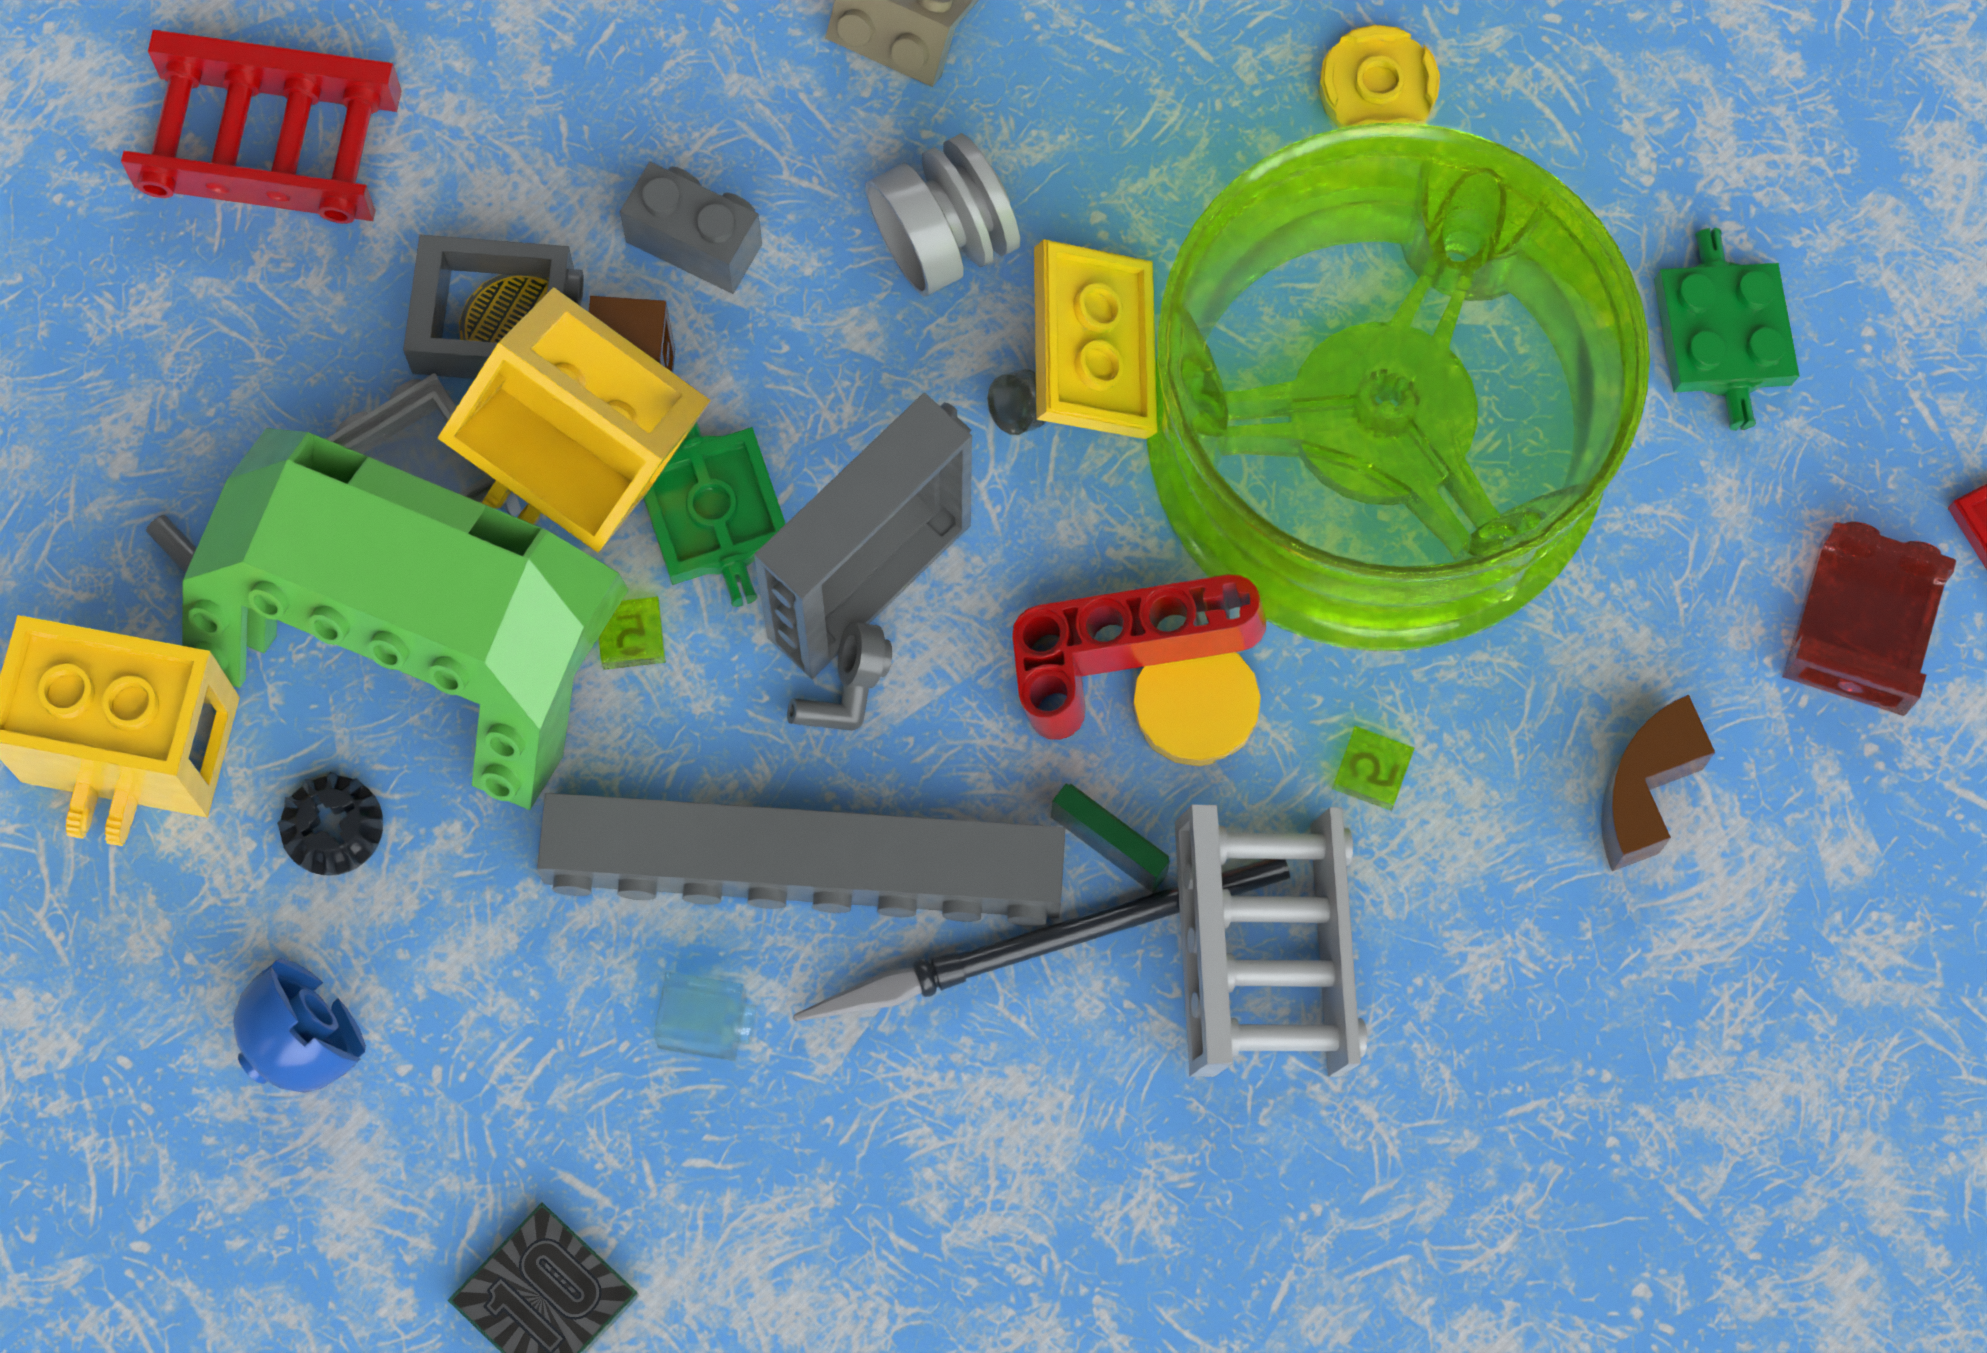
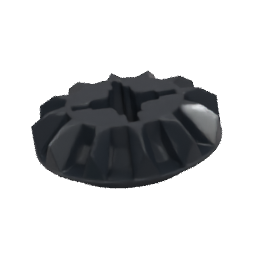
M330 772L327 776L314 780L304 779L302 786L292 796L285 797L284 810L281 820L277 824L283 848L297 865L311 873L332 876L350 872L361 866L372 856L382 837L383 814L375 795L357 778L351 779ZM323 803L324 807L329 808L335 815L346 812L347 816L339 822L342 830L340 835L345 841L343 844L339 845L335 837L331 838L326 831L314 834L313 829L321 823L318 816L320 811L317 807L319 804Z

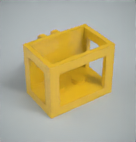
M553 287L498 342L437 439L496 480L481 502L482 504L499 509L513 492L528 503L517 518L536 525L544 514L599 553L651 489L711 400Z
M17 615L0 674V760L22 783L73 792L66 818L67 836L81 839L84 836L86 837V833L89 831L98 797L111 799L109 816L105 824V840H107L106 843L123 846L126 839H128L137 805L208 818L240 697L212 653L208 650ZM203 703L214 707L216 715L199 773L189 760V755Z

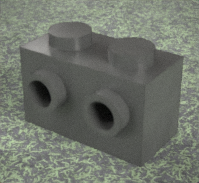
M649 161L620 210L626 243L732 294L736 291L762 246L759 214L755 212V209L749 202L732 193L726 192L721 196L702 187L696 177L678 167L672 166L667 170Z

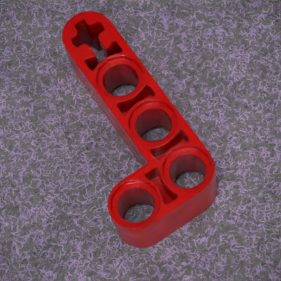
M1227 574L1041 604L1026 609L1018 616L1013 625L1012 639L1019 698L1032 727L1040 736L1050 740H1061L1070 737L1080 729L1085 720L1086 710L1082 676L1240 652L1254 647L1261 641L1266 631L1267 622L1257 587L1248 578L1241 575ZM1240 607V617L1230 619V609ZM1199 612H1205L1208 624L1202 625ZM1180 615L1186 618L1184 624L1176 630L1161 631L1157 629L1159 623L1168 616ZM1109 625L1123 627L1121 633L1115 639L1110 641L1094 639L1097 632L1103 627ZM1046 635L1060 637L1057 644L1047 651L1032 650L1035 642ZM1059 693L1067 696L1064 703L1058 709L1052 711L1038 709L1041 701L1048 695Z

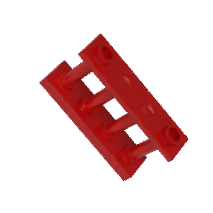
M161 30L152 31L148 53L160 79L168 83L151 154L123 151L121 163L134 188H138L144 194L157 198H170L173 194L316 213L328 221L340 224L352 223L354 219L374 221L376 210L367 185L356 183L371 114L376 113L378 110L397 112L402 90L393 63ZM199 85L220 87L227 90L211 163L176 158L191 91L199 87ZM259 93L284 96L287 99L271 171L236 166L251 98ZM319 101L342 104L347 107L331 179L296 175L311 105H316Z

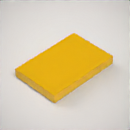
M1043 239L1034 247L1036 420L1141 439L1150 438L1157 433L1153 261Z

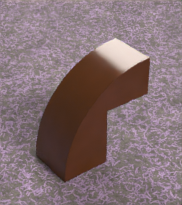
M1689 695L1673 701L1646 721L1626 747L1609 777L1602 804L1601 828L1606 857L1612 871L1659 854L1671 838L1650 790L1703 770L1715 754V750Z

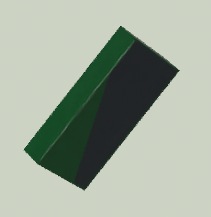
M1066 783L1052 800V819L1066 827L1068 831L1150 892L1154 893L1168 873L1170 860L1167 854L1072 784L1068 785Z

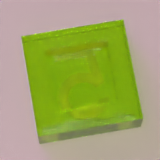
M658 596L621 601L599 636L603 670L666 663L661 608Z
M1354 726L1332 789L1392 811L1415 747Z

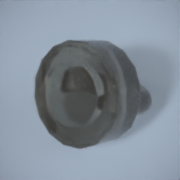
M1022 369L1003 374L994 379L989 387L987 397L988 408L993 421L1002 431L1009 435H1020L1033 431L1046 423V421L1036 420V372L1031 369Z

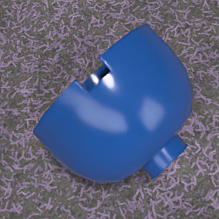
M281 958L257 975L239 998L234 1013L233 1025L234 1036L241 1050L238 1054L239 1063L253 1080L260 1084L270 1082L281 1089L306 1093L322 1089L345 1075L361 1060L359 1057L365 1053L366 1045L360 1028L345 1005L338 998L332 1003L330 1010L324 1000L314 991L323 982L296 962Z

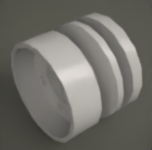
M963 133L943 142V152L933 147L922 153V166L926 183L905 162L865 183L866 196L872 215L892 257L906 279L923 297L963 278L964 267L959 248L979 267L993 262V250L1000 256H1004L1020 248V234L1005 188L982 152Z

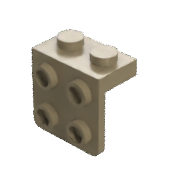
M835 0L825 39L933 87L942 77L956 26L979 0Z

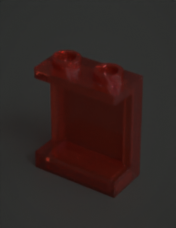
M1850 521L1844 524L1834 522L1820 542L1782 677L1905 716L1921 698L1927 676L1921 673L1943 589L1947 580L1954 573L1957 561L1954 558L1941 555V551L1937 547L1926 542L1907 541L1903 543L1881 536L1878 529L1862 522Z

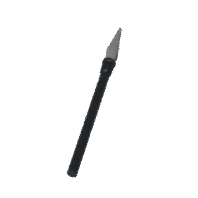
M1264 859L1222 872V889H1228L1231 896H1235L1290 879L1286 859ZM1178 886L960 954L953 952L931 958V963L925 959H918L913 963V968L882 972L794 1014L793 1019L795 1021H803L896 1006L920 993L924 997H930L936 993L937 987L942 991L966 982L967 978L1180 913Z

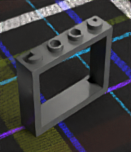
M925 392L754 554L767 638L811 679L838 655L842 635L851 622L870 624L971 526V429L957 417V409L946 402L939 406Z

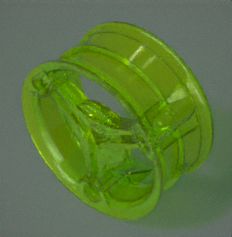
M1372 123L1348 126L1319 133L1285 146L1261 159L1236 177L1213 199L1200 215L1181 245L1169 273L1161 302L1157 335L1158 357L1156 360L1157 433L1147 437V452L1151 475L1161 506L1173 531L1188 554L1208 577L1230 574L1248 578L1257 587L1266 620L1273 625L1312 641L1341 648L1366 651H1407L1430 648L1462 640L1495 626L1537 598L1562 573L1587 535L1603 497V492L1615 477L1629 452L1643 414L1648 391L1650 353L1648 328L1642 300L1627 262L1600 219L1577 194L1556 176L1529 158L1477 135L1434 125ZM1357 242H1390L1401 245L1406 263L1419 279L1389 322L1374 321L1353 325L1330 335L1310 352L1298 370L1294 381L1242 391H1224L1222 380L1206 340L1219 318L1231 303L1251 284L1285 262L1315 250ZM1447 253L1460 254L1467 259L1464 261H1453ZM1431 287L1441 294L1451 296L1433 336L1413 327ZM1511 293L1536 319L1549 338L1561 362L1573 406L1574 435L1572 456L1563 488L1538 496L1500 514L1491 504L1466 460L1478 426V401L1471 377L1461 360L1449 349V345L1460 310L1465 301L1493 300ZM1377 396L1381 401H1383L1382 403L1379 404L1376 401ZM1394 399L1398 403L1396 407L1391 400ZM1289 417V421L1283 423L1227 426L1228 421ZM1248 454L1299 457L1305 467L1323 485L1345 498L1373 505L1392 506L1404 504L1446 546L1456 562L1425 566H1396L1348 558L1310 545L1280 529L1255 511L1231 488L1216 468L1222 456ZM1444 486L1476 528L1473 533L1469 534L1437 492L1439 488Z

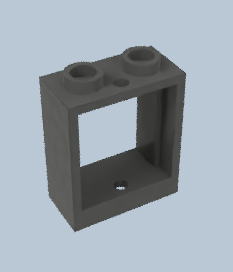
M419 234L403 351L412 374L431 375L435 373L437 376L475 379L498 343L442 338L451 271L549 278L547 293L554 287L581 306L584 287L583 270L574 269L569 246Z

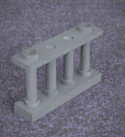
M1192 804L1175 821L1189 1077L1217 1076L1233 1064V1058L1237 1057L1239 1051H1326L1328 1077H1341L1361 1064V1058L1365 1055L1367 1048V1029L1364 1020L1358 1018L1347 878V867L1350 865L1353 855V838L1350 829L1344 828L1342 807H1329L1310 824L1311 834L1227 832L1225 826L1218 825L1217 805ZM1227 858L1313 860L1315 897L1231 896L1228 889H1222L1221 865L1225 864ZM1231 922L1317 923L1320 960H1235L1232 953H1226L1225 928H1228ZM1235 986L1322 987L1324 1025L1239 1024L1236 1018H1230L1229 993L1233 992Z

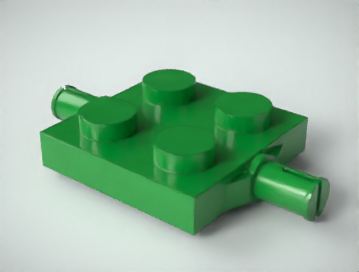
M1706 228L1695 234L1700 265L1691 268L1660 269L1654 278L1673 393L1705 391L1718 396H1725L1729 429L1737 431L1740 427L1741 430H1746L1756 425L1750 393L1762 387L1792 386L1800 376L1779 263L1740 265L1727 262L1725 260L1721 230L1713 228L1710 232V228Z
M696 422L643 500L671 584L675 585L706 574H722L731 598V605L733 607L743 606V600L737 582L741 584L747 604L754 602L758 598L746 566L755 561L754 554L786 523L753 427L725 436H702L698 422Z

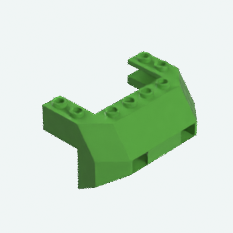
M266 428L226 480L183 578L182 646L210 651L230 683L240 688L246 680L247 647L265 654L277 637L278 620L312 634L324 643L338 645L372 659L384 668L398 670L434 685L446 694L458 695L480 705L472 786L485 791L494 799L509 801L531 810L564 756L574 675L629 589L617 571L548 530L312 433Z

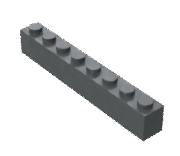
M545 793L537 869L544 884L553 885L552 890L554 892L569 896H587L591 894L592 888L618 889V896L632 900H653L656 898L657 892L682 893L684 901L704 905L721 903L722 896L748 898L747 903L749 905L765 909L784 908L788 900L813 902V909L827 913H846L851 911V905L878 906L877 912L879 914L890 917H912L916 915L917 909L943 911L942 917L953 921H978L981 919V914L985 913L1008 915L1007 921L1016 925L1040 926L1046 924L1047 918H1059L1066 827Z

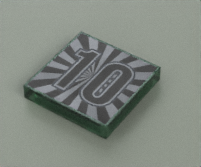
M541 1202L447 1301L501 1353H586L640 1295Z

